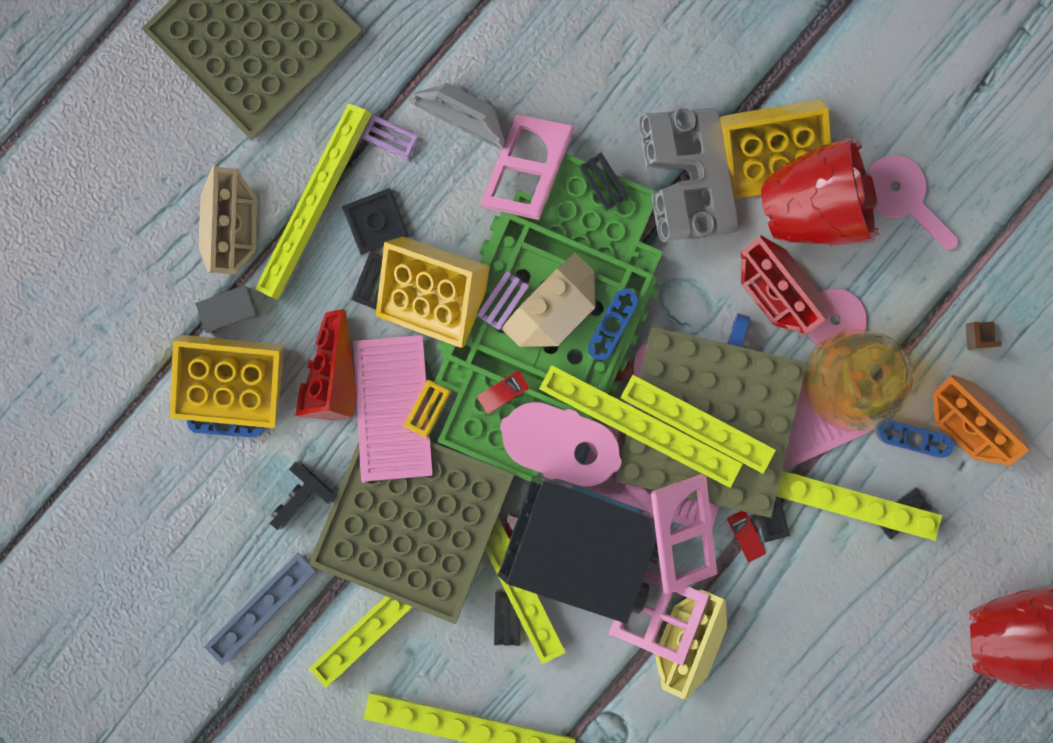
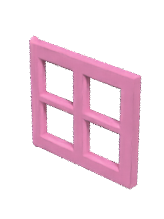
M646 569L643 579L663 587L661 575ZM689 586L674 591L696 601L687 623L665 614L673 592L664 594L662 589L656 608L645 605L642 612L652 615L644 637L624 629V623L616 620L612 623L609 636L618 637L684 666L700 626V621L708 605L710 595ZM663 620L685 629L677 651L655 642Z

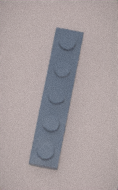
M298 552L204 648L223 666L317 570L313 566L308 565L309 562Z

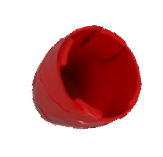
M849 137L823 145L797 157L765 179L761 187L764 214L769 216L771 220L768 222V226L774 239L790 243L839 246L872 242L876 236L880 235L879 229L875 228L873 210L878 204L874 180L871 174H866L859 151L862 148L860 140Z
M1053 586L1008 594L969 611V620L973 621L970 625L971 653L973 659H975V663H972L974 672L1015 687L1029 690L1053 691Z

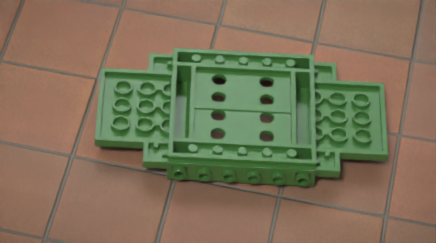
M567 153L563 157L539 220L502 212L500 217L495 215L490 230L494 231L490 241L485 239L479 254L483 255L480 263L490 266L487 289L479 311L506 271L515 276L519 270H527L531 275V279L527 283L529 287L507 318L508 320L539 288L542 281L546 280L560 265L576 253L594 270L595 301L602 303L604 307L602 314L599 316L589 314L558 345V350L554 354L546 353L543 347H519L506 333L497 332L492 325L476 316L463 348L444 341L440 342L438 350L441 351L440 357L444 361L434 382L458 393L438 442L530 482L532 476L538 477L540 472L518 464L509 456L504 447L503 433L500 429L503 418L508 417L511 412L523 404L542 402L563 410L573 409L580 416L597 421L596 418L543 392L539 388L552 365L613 396L618 385V381L614 380L618 370L624 371L629 359L625 356L628 346L633 348L639 336V333L635 332L639 322L644 324L649 309L645 308L649 298L654 300L660 285L655 284L658 277L653 274L663 251L639 242L653 209L651 194L656 191L616 175L629 198L606 212L579 169V165L586 163V161ZM592 167L587 168L607 202L611 203V198ZM599 167L617 198L621 197L605 170ZM517 190L513 201L530 204L533 196ZM507 280L485 315L489 317L512 281ZM516 285L494 318V321L502 317L521 287ZM622 289L632 290L637 295L638 304L613 351L604 360L593 359L588 353V344L618 291ZM627 294L625 297L619 296L618 300L621 301V305L618 310L612 307L611 312L618 313L626 319L627 314L622 312L627 305L632 306L633 303L629 301L631 296ZM610 317L605 321V328L609 332H617L620 329V321L615 317ZM600 330L598 335L603 336L599 344L594 343L592 346L596 349V355H599L601 352L606 354L607 349L604 348L606 341L609 339L613 343L615 339L614 337L606 336ZM578 349L581 351L583 359L579 364L574 365L568 361L567 354L570 350ZM520 371L529 389L487 414L477 396L514 372Z

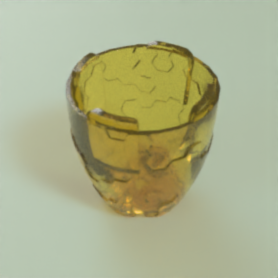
M852 328L844 329L819 342L810 352L803 380L807 398L813 410L822 420L843 430L864 431L884 425L894 418L905 406L912 390L913 369L908 355L893 338L872 329ZM873 366H879L883 370V378L880 381H875L870 376V369Z

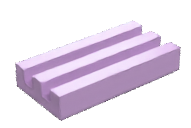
M373 114L361 136L363 140L408 161L420 138L418 135ZM374 122L411 139L410 143L373 127ZM369 133H375L407 150L406 152L370 136Z
M506 271L477 316L500 330L529 285ZM509 279L512 283L488 317L485 313ZM516 285H518L521 289L497 323L494 321V318Z

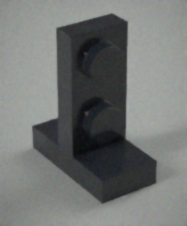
M296 461L289 470L304 484L303 486L297 484L288 495L291 497L289 502L285 506L281 503L271 514L274 519L269 524L276 530L282 529L313 492L327 504H331L336 498L337 494L300 461Z

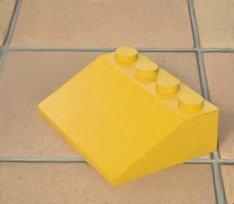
M821 99L719 116L734 200L761 195L763 182L775 171L797 157L831 143L829 109Z
M406 237L387 241L384 243L376 317L463 348L486 293L490 266Z
M180 335L173 341L170 418L275 428L283 375L285 345Z

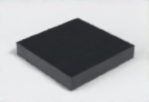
M391 188L342 206L361 256L384 247V243L400 237H409Z

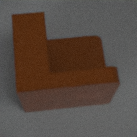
M994 321L965 324L967 350L1002 346L1001 341H996Z

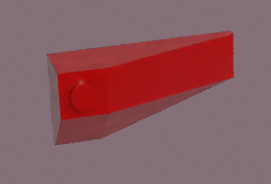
M339 309L324 314L315 341L318 348L313 360L309 359L307 365L310 372L306 384L301 382L295 414L297 417L333 421L353 418L356 387L346 310Z

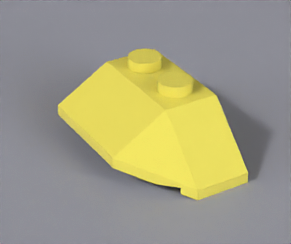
M704 590L699 591L710 595L709 602L684 666L655 654L659 675L662 680V689L684 700H687L707 679L727 629L726 600ZM690 598L684 599L673 607L670 616L688 623L696 601ZM667 623L659 644L677 651L685 629Z

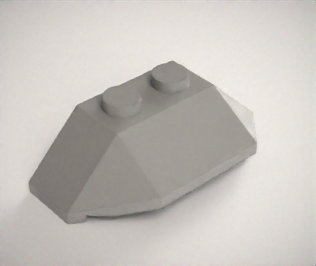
M445 83L411 94L409 99L414 106L502 151L505 141L494 107L491 106L492 102L480 95L475 98L468 94L469 90L457 83L454 86Z

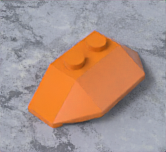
M951 375L933 391L935 424L971 458L1011 466L1030 450L1014 418L975 382Z

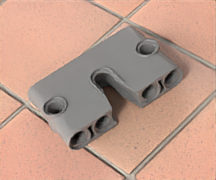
M681 108L672 112L642 114L639 119V130L646 167L667 170L686 169L690 173V180L678 182L651 194L659 238L666 242L682 239L694 240L699 237L734 233L737 229L738 221L717 110L715 108L694 110Z

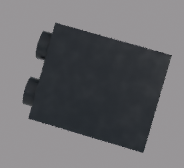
M532 476L497 576L508 585L627 624L631 612L641 613L647 602L649 584L642 582L648 563L656 564L659 562L654 518L557 483Z

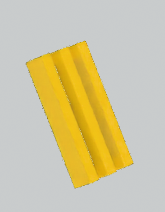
M427 380L403 427L428 439L452 392ZM430 388L435 389L417 425H412ZM440 392L443 393L425 430H422L421 428Z

